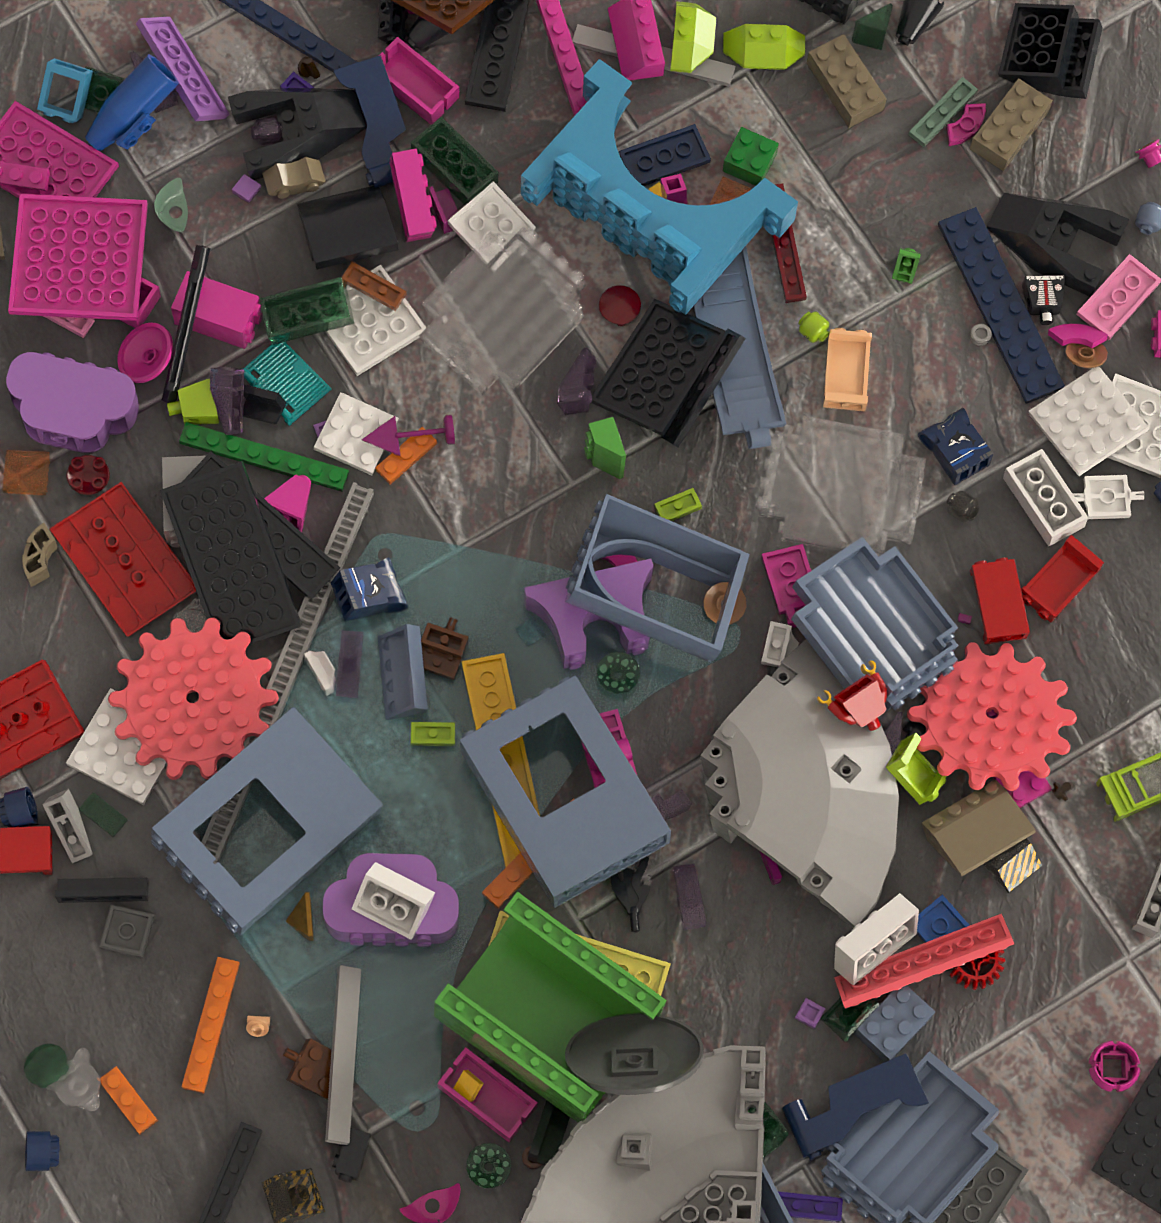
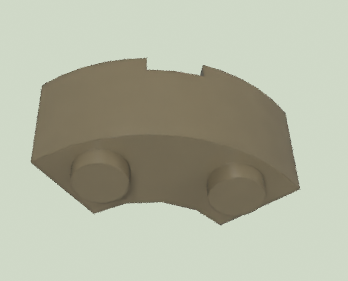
M308 157L292 163H276L262 173L268 194L278 196L280 199L303 192L317 191L319 186L326 183L320 160Z
M45 523L39 525L28 537L22 555L24 572L31 587L50 577L47 569L48 560L51 554L58 549L56 541Z

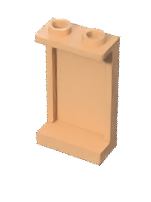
M844 328L830 329L827 344L824 408L855 411L866 410L872 333H867L865 330L846 331Z

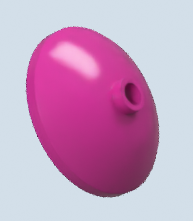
M145 323L133 329L120 346L117 358L119 371L129 376L134 383L148 382L157 377L166 368L172 355L173 340L169 331L158 323Z

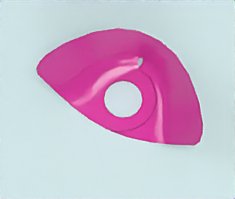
M457 1183L452 1187L427 1193L399 1210L405 1217L416 1223H442L452 1215L457 1206L461 1191L460 1184ZM432 1198L436 1199L440 1205L439 1210L435 1213H429L425 1209V1203Z

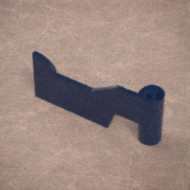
M380 55L333 70L336 78L343 86L349 89L355 88L367 124L362 147V157L368 171L365 176L368 185H373L374 188L394 183L389 163L392 154L389 143L406 130Z
M905 1053L828 1086L830 1111L810 1118L802 1099L782 1107V1111L803 1158H809L810 1161H813L822 1156L821 1152L826 1147L842 1141L861 1115L898 1099L908 1106H923L929 1104Z

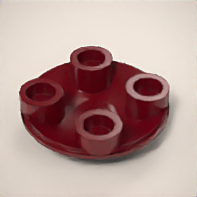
M623 285L612 286L605 290L600 297L599 311L607 321L623 327L627 325V323L636 319L640 313L641 300L638 294L630 287Z
M84 455L74 457L71 460L66 477L69 486L74 491L84 495H92L106 487L110 478V472L102 457Z

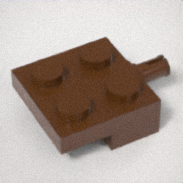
M449 617L446 628L427 623L421 639L424 671L454 681L467 648L469 636L455 632L454 629L458 620L455 618L453 620L452 617Z
M311 1038L306 1039L299 1054L287 1047L283 1056L294 1061V1065L286 1080L328 1100L332 1050Z

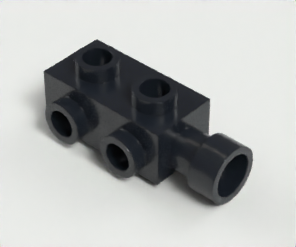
M382 0L379 2L378 39L386 42L388 45L397 37L404 41L407 36L405 21L408 18V12L404 7L392 0Z

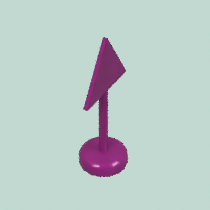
M452 415L444 416V428L397 433L396 418L394 416L364 437L362 441L400 456L398 438L444 433L446 443L453 445L455 444Z

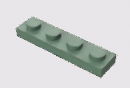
M962 77L909 131L908 135L925 147L965 104L977 94L978 89Z

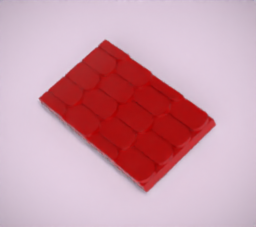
M122 482L49 528L56 541L126 637H129L196 592L189 573Z
M42 659L0 681V780L25 765H29L50 752L56 751L74 741L85 732L46 660Z

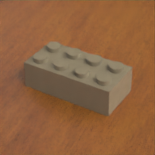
M844 34L808 53L807 65L848 128L884 110L886 97Z
M1018 78L974 136L970 150L1004 172L1047 115L1053 100Z

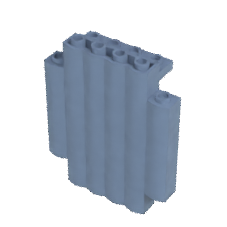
M861 537L796 580L792 586L806 605L795 612L791 618L803 636L844 689L865 676L860 669L862 664L868 670H871L868 662L870 660L876 663L875 672L880 674L887 688L886 711L892 708L894 711L905 704L904 699L907 697L913 699L922 692L920 688L925 685L929 688L938 681L936 677L941 674L945 677L954 670L953 665L958 660L955 657L954 651L959 645L953 639L955 637L953 634L958 627L895 546L878 557L867 541Z
M930 1051L914 1067V1071L929 1104L908 1106L903 1104L900 1099L861 1115L842 1141L826 1147L830 1155L826 1158L827 1165L821 1170L824 1177L822 1181L831 1189L833 1187L837 1188L841 1192L839 1196L848 1204L853 1202L858 1207L856 1210L865 1219L870 1217L876 1223H902L908 1215L911 1217L909 1219L911 1223H933L998 1150V1144L984 1133V1130L999 1115V1109Z

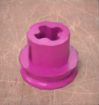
M1159 139L1135 151V153L1139 154L1138 159L1143 158L1148 168L1161 162Z

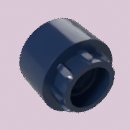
M29 787L5 792L4 797L0 798V819L4 826L26 827L38 823L37 806Z
M26 1131L25 1170L49 1171L50 1167L58 1166L59 1137L57 1135H50V1131Z

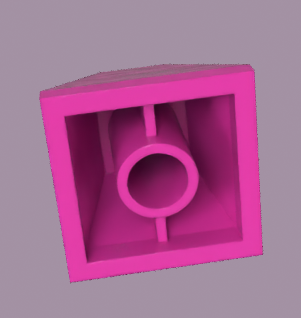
M294 475L264 499L300 532H303L311 490V480L305 475Z

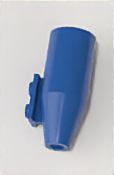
M148 54L104 101L85 136L86 140L98 151H102L115 142L118 146L127 150L133 147L139 137L149 131L152 124L156 121L150 114L179 85L177 78L163 63Z

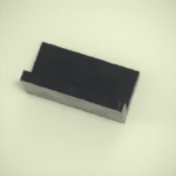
M243 384L240 393L245 397L246 401L240 411L241 416L276 425L287 404L282 396L277 392Z

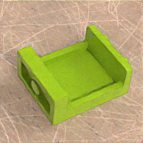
M914 733L900 741L886 768L921 805L927 801L932 802L938 797V791L945 784L947 776L940 775L920 751L917 750L921 738L917 733Z

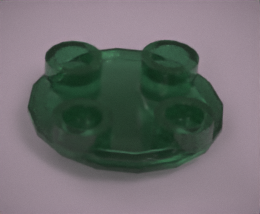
M43 1044L36 1047L28 1055L24 1064L26 1078L40 1088H46L48 1085L56 1082L69 1070L65 1051L60 1046L54 1044Z

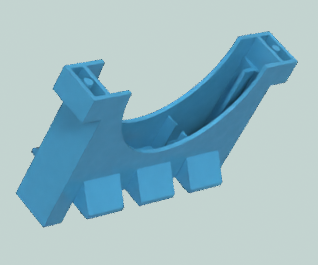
M599 59L584 75L583 97L587 103L521 175V196L526 202H532L538 206L553 189L554 202L558 206H564L568 209L572 216L577 219L580 218L584 222L588 218L592 221H598L602 224L601 234L606 241L616 244L626 255L629 254L635 257L638 253L640 256L651 260L652 273L657 278L664 279L671 287L670 292L672 294L669 297L671 307L675 311H681L686 315L763 226L771 235L775 234L780 238L795 221L798 201L766 178L740 197L712 205L677 203L664 199L646 189L625 167L618 153L614 137L618 121L631 102L624 94L632 85V82Z

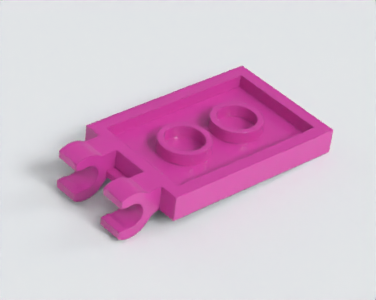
M803 544L761 554L779 615L786 614L787 624L792 626V628L797 626L791 618L795 612L806 606L792 586L796 580L811 571Z

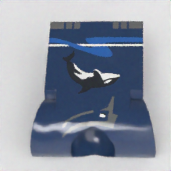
M964 408L950 414L944 422L933 424L918 433L919 440L930 451H933L934 456L954 486L991 464L993 452L974 426L970 424L968 414Z
M386 558L377 564L340 570L331 581V586L345 622L380 614L383 611L386 613H398L408 608L403 591L397 582L396 572L390 558Z

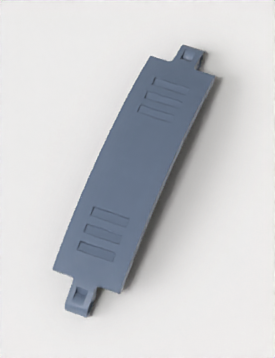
M745 246L696 302L693 308L696 318L725 331L730 329L746 338L712 395L722 434L744 433L748 448L754 449L771 446L769 429L786 426V420L767 349L747 248Z

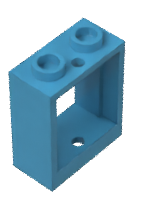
M55 58L48 61L37 110L43 111L44 115L55 117V115L62 117V120L68 123H75L82 119L93 71ZM54 73L80 81L73 112L47 103Z

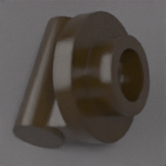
M303 57L298 63L300 76L305 78L311 76L314 79L319 78L320 72L313 59Z
M1054 782L1052 792L1058 800L1063 799L1067 801L1068 797L1065 792L1072 790L1074 784L1072 782H1065L1060 787L1057 782Z

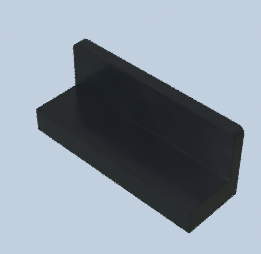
M546 1100L527 1159L542 1165H546L559 1151L558 1148L562 1144L570 1119L567 1114L548 1100Z

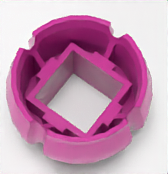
M1106 1041L1101 1043L1094 1049L1089 1058V1064L1091 1065L1089 1074L1097 1086L1108 1092H1111L1113 1089L1116 1092L1127 1090L1139 1077L1140 1068L1137 1067L1140 1064L1139 1057L1130 1045L1122 1041H1117L1116 1043ZM1103 1059L1121 1060L1122 1078L1103 1077Z

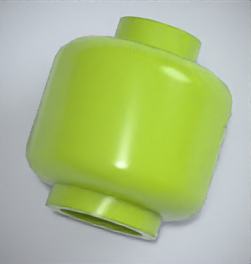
M816 311L812 313L807 312L798 322L800 325L799 332L811 343H815L818 340L822 342L829 335L830 323Z

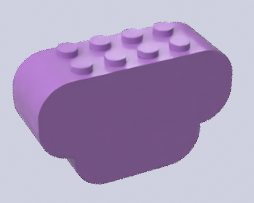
M27 352L17 356L9 367L6 384L13 405L20 412L28 435L38 443L81 453H93L105 446L110 434L118 435L125 433L133 427L139 412V402L134 383L129 376L118 372L112 367L100 368L90 362L83 364L76 362L72 358L64 357L61 359L50 353L39 354L35 352Z
M367 853L356 857L350 863L347 870V879L338 880L327 888L323 898V916L328 933L336 940L350 942L351 945L360 946L364 942H373L374 946H385L386 943H395L396 946L404 947L408 946L409 943H417V946L430 947L431 944H440L448 941L456 933L459 923V900L455 890L450 885L437 881L435 866L428 858L417 854ZM375 862L435 892L429 909L412 940L352 910L363 879Z

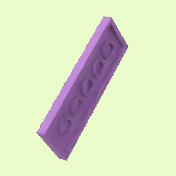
M171 17L140 18L136 22L137 27L156 58L177 78L179 85L175 89L194 120L226 119L230 113Z

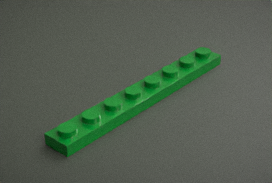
M189 422L185 423L179 439V443L205 452L211 451L216 455L239 462L243 461V463L290 477L305 475L311 480V483L343 492L349 475L348 469Z

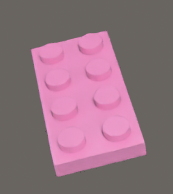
M1129 254L1078 310L1076 315L1090 326L1108 334L1107 340H1110L1161 283V278Z

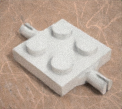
M1127 475L1085 476L1083 479L1084 492L1072 493L1078 502H1084L1088 519L1130 518L1131 500H1144V491L1131 492L1128 486Z

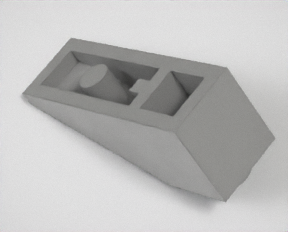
M69 789L50 796L43 803V807L71 862L75 863L91 856L93 853L78 806Z

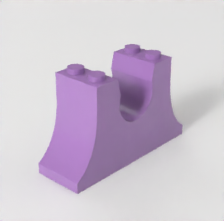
M652 559L595 571L602 586L615 600L630 610L644 615L642 595L652 579ZM569 578L524 588L525 608L539 616L551 630L556 640L564 669H578L582 664H585L586 636L583 629L589 623L597 620L610 622L616 627L620 635V643L627 654L638 655L648 649L650 637L566 603L565 600L568 594L566 585Z

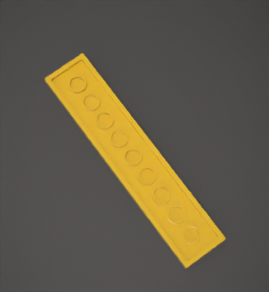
M504 653L461 661L476 730L480 729L484 722L490 719L494 721L501 717L500 715L504 711L516 709ZM523 736L501 747L500 752L540 816ZM492 805L506 868L519 855L520 850Z

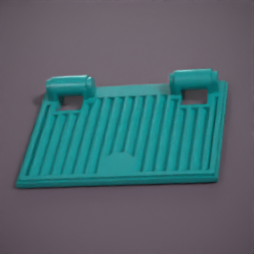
M281 337L238 372V375L245 379L250 386L277 392L287 403L286 406L289 405L294 410L293 413H290L284 408L281 414L288 426L332 390ZM254 370L260 377L256 379L251 372Z

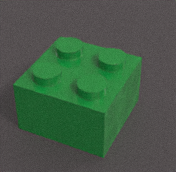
M741 127L724 160L722 171L756 186L766 177L777 155L779 143Z

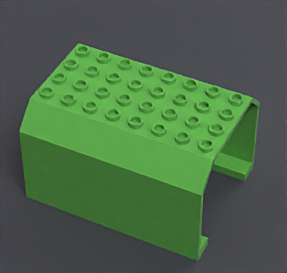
M516 892L503 910V912L509 915L507 921L456 989L448 983L434 1001V1017L579 1123L587 1118L605 1092L590 1088L567 1069L565 1051L570 1039L589 1024L616 1015L643 1013L653 1020L656 1016L659 1017L667 1000L522 894Z

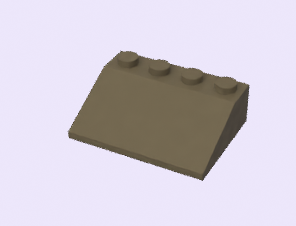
M996 779L986 784L982 789L974 791L922 822L927 841L961 876L1036 833L1035 828L1011 795Z

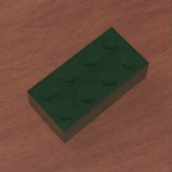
M442 117L437 119L411 142V149L417 148L418 154H422L424 166L446 188H449V191L464 205L468 204L493 181L495 184L498 183L499 172Z
M342 277L259 298L267 336L273 345L355 324L347 286Z

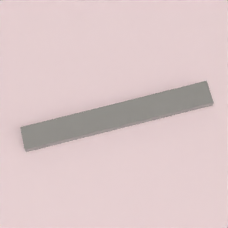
M577 24L572 40L574 46L618 57L613 33ZM662 47L665 61L664 70L670 71L672 49ZM706 59L691 73H675L730 87L736 66Z
M340 965L337 967L325 1142L348 1145L350 1142L361 969Z

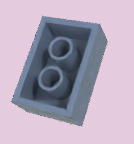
M906 985L899 990H893L859 1026L854 1035L883 1062H887L909 1043L933 1017L935 1011Z

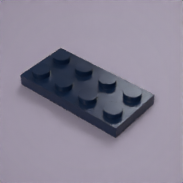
M696 124L618 152L630 174L643 186L660 181L661 178L677 175L711 163L710 155Z

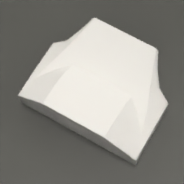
M773 621L770 622L761 664L779 667L781 661L798 647L799 642L792 634V626Z
M308 651L304 653L305 661L326 696L332 694L336 683L335 669L324 651Z

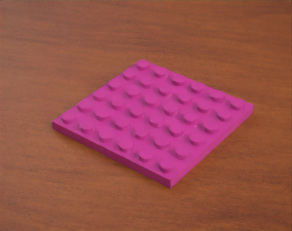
M20 194L8 308L9 314L138 321L147 200Z

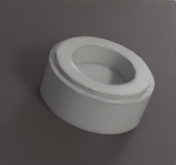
M985 324L975 325L970 332V340L977 346L988 344L992 336L991 329Z

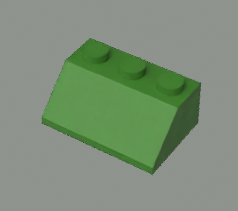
M614 417L588 423V431L585 432L586 447H584L587 460L591 459L594 467L618 479H622L624 477L626 454Z

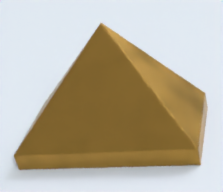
M305 892L286 922L307 940L314 941L310 892Z

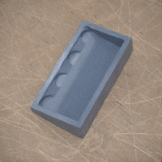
M405 624L378 636L385 720L403 718L428 710L420 626Z

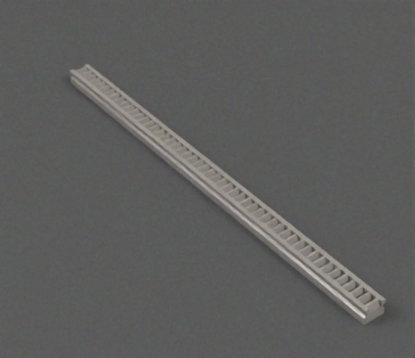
M355 482L352 484L324 551L329 558L341 567L339 571L344 567L374 495V489L363 488ZM337 573L312 600L306 596L298 612L302 626L290 631L266 688L277 692L278 702L273 706L263 707L259 712L260 719L267 723L269 727L281 717L305 660L304 653L308 652L333 593L331 581ZM248 737L244 741V748H246L250 743H252L257 737ZM253 781L216 811L210 820L201 843L216 858L213 862L214 864L221 860Z

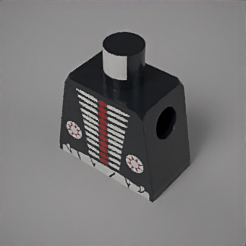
M1025 276L1022 289L1030 315H1040L1041 325L1052 324V315L1060 313L1065 276Z

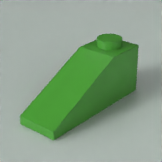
M900 248L892 279L912 284L921 254L910 248Z

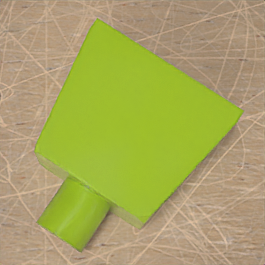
M210 379L179 389L180 401L167 403L169 416L182 414L184 424L186 422L192 424L219 423Z

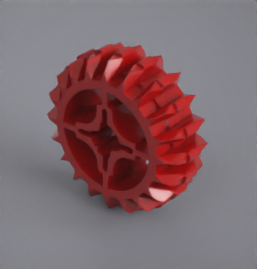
M998 950L983 958H977L976 960L979 961L976 967L974 960L965 963L964 965L969 968L970 974L966 973L960 966L948 969H953L949 976L951 978L958 977L956 984L964 981V988H968L969 984H972V989L976 990L979 983L980 987L985 989L986 982L990 986L993 985V978L998 980L1000 978L998 972H1003L1004 967L1000 964L1005 962V958L999 957L1004 953V950ZM992 964L991 970L987 974L978 976L981 966Z

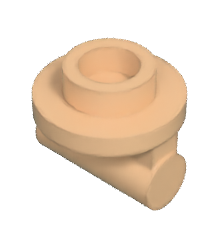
M247 1016L246 1030L250 1035L261 1037L268 1033L270 1017Z

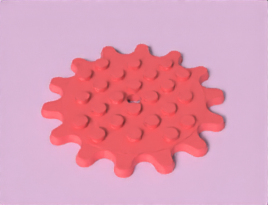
M175 618L170 623V635L168 638L158 640L151 633H143L139 637V644L143 648V656L136 661L124 658L117 663L118 672L127 678L128 684L123 690L113 691L108 696V702L111 706L123 708L127 713L126 720L115 728V735L121 740L135 737L140 741L141 747L135 759L141 766L148 765L155 758H163L167 763V777L171 780L179 779L184 769L189 765L197 766L204 779L208 780L217 773V762L221 758L228 757L233 759L245 749L244 741L248 737H259L269 728V725L260 719L259 712L265 706L275 705L279 699L276 691L264 689L260 685L261 676L271 669V661L266 657L252 660L246 656V648L251 642L250 635L246 632H238L231 639L222 638L219 633L220 622L216 618H208L199 632L189 631L183 619ZM192 692L198 693V701L195 703L188 702V694Z
M969 643L964 649L965 659L957 661L953 665L954 670L945 677L942 674L939 675L938 681L929 688L926 685L920 688L921 694L925 697V703L920 706H913L907 711V718L910 721L922 723L926 727V733L920 736L921 741L917 746V750L921 752L929 750L938 751L942 757L937 765L938 773L942 776H949L957 769L965 770L969 775L968 784L974 790L982 789L988 778L997 777L1002 781L1005 789L1014 791L1019 787L1018 777L1023 771H1030L1038 778H1046L1050 773V768L1045 762V756L1048 753L1065 755L1070 751L1069 742L1058 734V730L1062 726L1075 724L1077 719L1074 711L1063 709L1057 705L1058 698L1067 693L1068 687L1066 683L1062 680L1048 682L1041 677V673L1045 669V662L1041 657H1034L1027 663L1016 661L1014 658V648L1009 643L1002 644L998 649V653L992 656L982 653L977 643ZM994 710L998 717L992 719L986 713Z

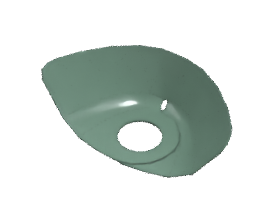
M175 178L168 182L156 195L154 201V209L158 218L166 226L177 232L185 230L188 219V207L181 178ZM177 206L182 209V215L179 218H172L169 215V210L172 207Z

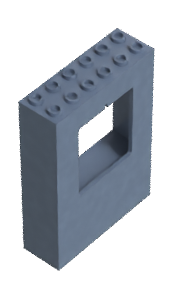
M576 675L572 678L566 677L562 679L552 689L548 687L542 690L539 696L534 699L528 698L522 701L516 709L504 711L498 719L494 721L490 719L484 722L480 729L476 731L470 730L462 735L460 748L463 757L554 908L670 843V828ZM560 714H565L604 777L605 783L552 813L540 817L500 752V748L530 732L528 727L531 726L533 730Z
M293 707L153 826L151 830V843L158 851L162 849L167 854L166 860L171 866H177L182 871L180 875L188 884L191 882L197 888L195 891L203 901L207 899L212 904L211 910L216 916H222L227 921L225 923L227 928L233 934L237 932L241 936L380 814L383 804L296 708ZM258 779L305 831V835L247 886L241 887L219 862L213 863L216 858L193 834V831L251 781Z

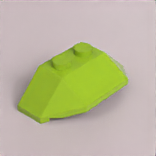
M676 1L670 71L691 73L714 52L716 17L697 3Z
M744 24L723 33V53L743 68L785 70L805 56V35L787 25Z

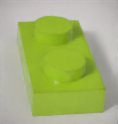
M691 488L655 503L654 508L658 516L674 521L702 509V505L694 488Z
M411 722V746H455V723Z

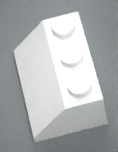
M375 862L363 879L352 910L412 940L429 909L435 892Z

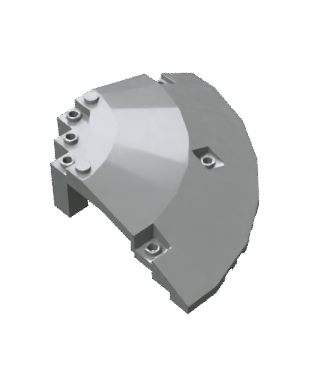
M806 639L781 661V665L771 677L766 675L733 710L714 733V739L701 754L704 774L710 777L705 784L708 802L714 806V809L710 812V819L714 833L730 844L739 836L794 876L802 888L820 899V903L838 914L841 920L854 928L857 924H862L876 906L892 858L895 855L899 794L896 778L886 768L892 754L882 726L874 731H870L867 725L864 727H859L856 724L849 725L839 720L828 709L827 704L818 702L817 696L823 701L828 700V696L823 692L824 690L829 691L831 700L835 701L834 696L843 691L844 688ZM781 676L787 677L785 681H781L779 678ZM846 768L850 769L849 774H844L842 771ZM820 879L821 883L815 885L813 880Z
M730 1045L713 1049V1052L704 1054L700 1067L690 1078L674 1087L648 1094H614L610 1099L603 1101L592 1111L593 1113L584 1121L577 1123L563 1145L561 1144L558 1148L559 1151L553 1159H550L542 1169L540 1180L533 1191V1197L521 1223H760L764 1141L765 1047ZM750 1108H755L756 1112L751 1114L748 1112V1110ZM632 1147H637L638 1151L632 1153L630 1149Z

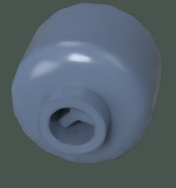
M1147 202L1140 206L1135 220V224L1140 229V232L1150 235L1160 231L1161 206L1159 204Z

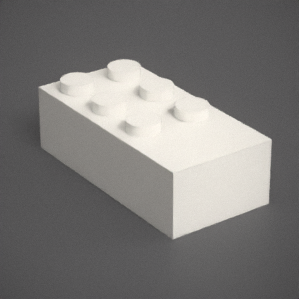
M1043 449L1005 469L1004 481L1048 547L1085 527L1088 516Z
M899 893L881 909L873 911L866 921L862 924H857L847 936H842L835 944L834 969L849 983L855 985L917 935L919 909Z

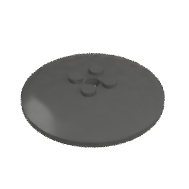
M643 1013L616 1015L591 1023L578 1031L570 1039L565 1051L566 1066L572 1075L592 1089L620 1095L648 1094L674 1087L690 1078L698 1070L704 1056L702 1040L690 1026L662 1015L656 1016L651 1020Z

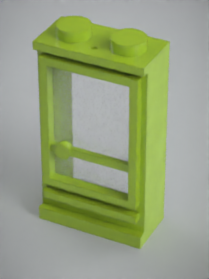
M1161 752L1106 776L1104 775L1096 782L1097 787L1103 786L1106 792L1105 801L1107 805L1112 804L1116 812L1113 818L1115 822L1161 803Z

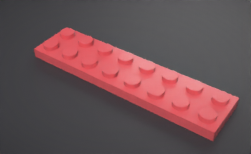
M1002 914L889 956L855 985L849 983L842 975L834 977L846 1009L851 1006H857L872 998H878L893 990H899L914 982H920L932 975L941 974L953 967L962 966L974 959L983 958L995 951L1004 950L1014 945V941Z

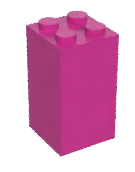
M189 271L186 272L171 306L175 325H179L190 274ZM204 277L192 331L246 349L247 344L253 341L255 325L260 324L263 316L259 296Z

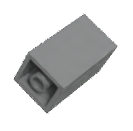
M206 456L162 457L163 489L181 483ZM163 501L165 539L167 545L177 548L180 545Z

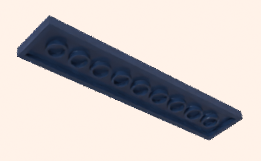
M977 207L939 221L938 227L987 326L991 329L996 345L1025 403L1033 402L1064 388L1065 385Z

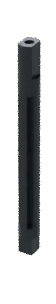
M196 245L161 399L166 403L177 401L211 249L203 245Z

